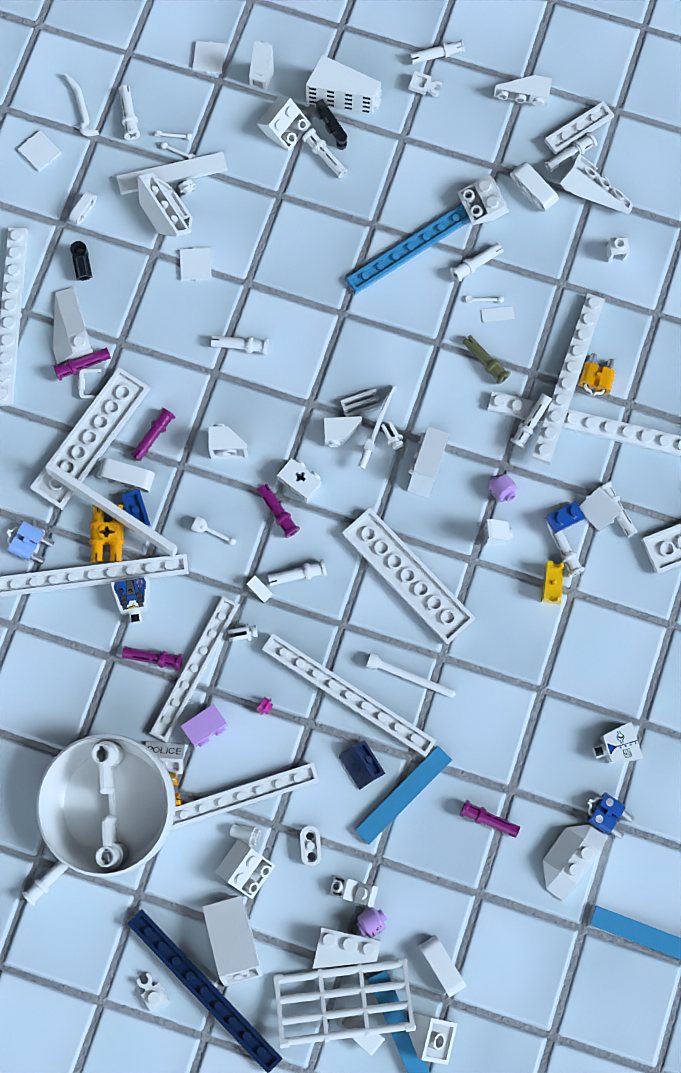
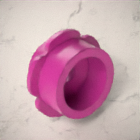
M264 697L256 710L261 713L260 715L269 713L273 706L270 703L272 701L271 698L269 700Z

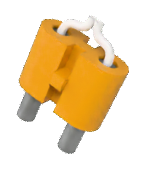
M591 353L589 362L584 363L579 380V385L585 388L592 397H595L596 394H609L616 373L613 370L615 360L609 359L607 367L600 368L598 364H595L596 353Z

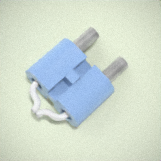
M25 521L21 526L17 525L13 529H8L6 533L8 534V544H10L8 551L27 561L33 559L41 564L44 563L45 558L35 553L37 545L42 542L52 547L55 541L45 537L44 531ZM17 528H19L16 536L13 538L11 542L10 532H14Z

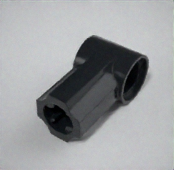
M81 241L73 242L70 251L73 258L76 280H89L93 276L87 247ZM78 249L84 250L80 255L75 254Z

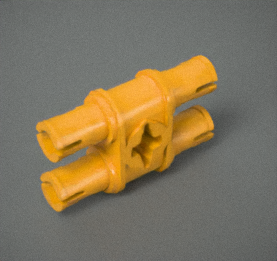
M118 504V507L124 509V505ZM92 505L93 515L92 521L89 523L91 527L89 545H91L90 562L96 563V555L98 563L103 562L104 545L111 546V563L116 561L122 562V546L125 544L124 527L126 526L113 517L111 522H104V511L99 508L98 512V507ZM106 530H109L110 533H112L109 534L108 537H105L104 533H106Z

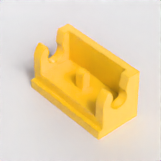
M553 561L546 562L541 602L561 604L564 563L553 564Z

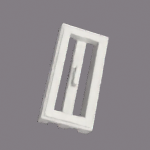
M376 389L340 400L345 417H355L382 407ZM373 396L372 398H369V399H366V400H363V401H360V402H357V403H354V404L345 406L346 404H349V403H352V402H355V401H358V400H361V399H364V398ZM374 401L376 402L374 405L348 413V410Z

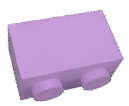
M214 704L181 725L194 747L206 745L210 741L208 738L214 734L219 736L226 731L225 727L228 726Z

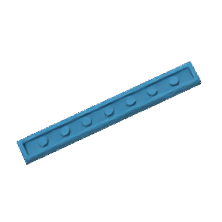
M463 203L346 277L345 281L354 294H358L469 223L471 220Z

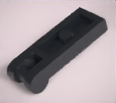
M321 99L316 102L315 113L319 120L322 119L324 121L327 132L329 134L332 133L336 139L337 148L344 150L347 147V134L324 100Z

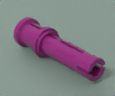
M106 347L76 360L69 359L68 362L58 366L53 365L59 381H61L62 378L69 375H77L78 371L111 359V356Z
M163 407L160 409L161 413L158 417L152 420V427L131 453L139 461L142 460L160 433H165L170 421L176 418Z
M268 484L260 486L257 491L274 514L276 524L280 525L285 533L284 536L289 538L295 535L300 530V527L296 526L290 518L291 514L283 509Z
M124 646L122 658L158 664L160 668L170 667L180 671L183 654H169L164 650L159 653Z
M469 800L465 801L460 812L461 817L466 816L475 820L476 824H486L516 838L520 830V826L487 812L484 807L480 808L471 804Z

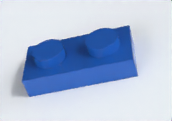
M140 490L122 494L121 497L126 512L150 527L151 524Z
M576 502L545 517L554 534L586 518Z

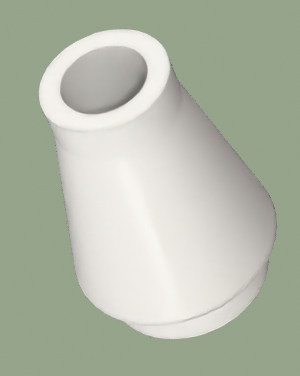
M233 824L230 829V836L241 840L249 846H256L261 834L257 827Z

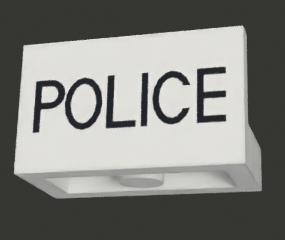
M146 741L145 746L160 758L169 774H183L185 744Z

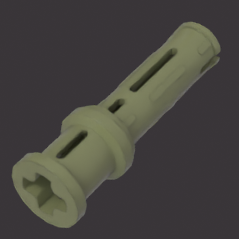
M472 335L468 336L469 339L465 338L462 342L463 345L486 367V372L490 373L497 380L496 383L498 385L503 383L511 373L499 364V360L493 359Z

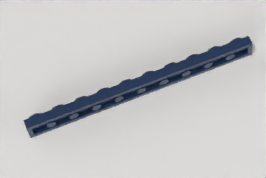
M141 909L127 923L128 926L267 1073H270L283 1059L282 1056L148 914Z

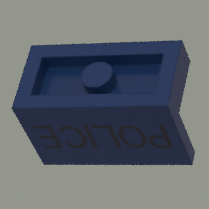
M365 740L352 746L339 756L359 790L386 774Z

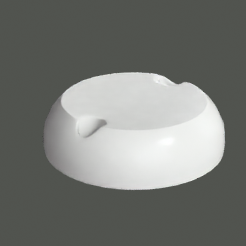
M99 734L79 739L70 744L49 764L38 789L36 804L37 821L45 843L51 852L66 866L85 875L97 877L117 876L142 866L161 849L170 834L174 822L176 798L168 770L152 750L140 742L125 736Z

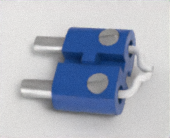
M606 792L601 796L595 797L593 800L589 799L587 802L589 805L587 821L608 835L611 832L619 839H622L624 833L614 827L617 819L622 816L629 822L634 820V816L625 811L626 806ZM597 799H599L598 802L596 803L597 806L595 807V809H593V810L591 811V809H592V804H591V803H594V802L597 801Z

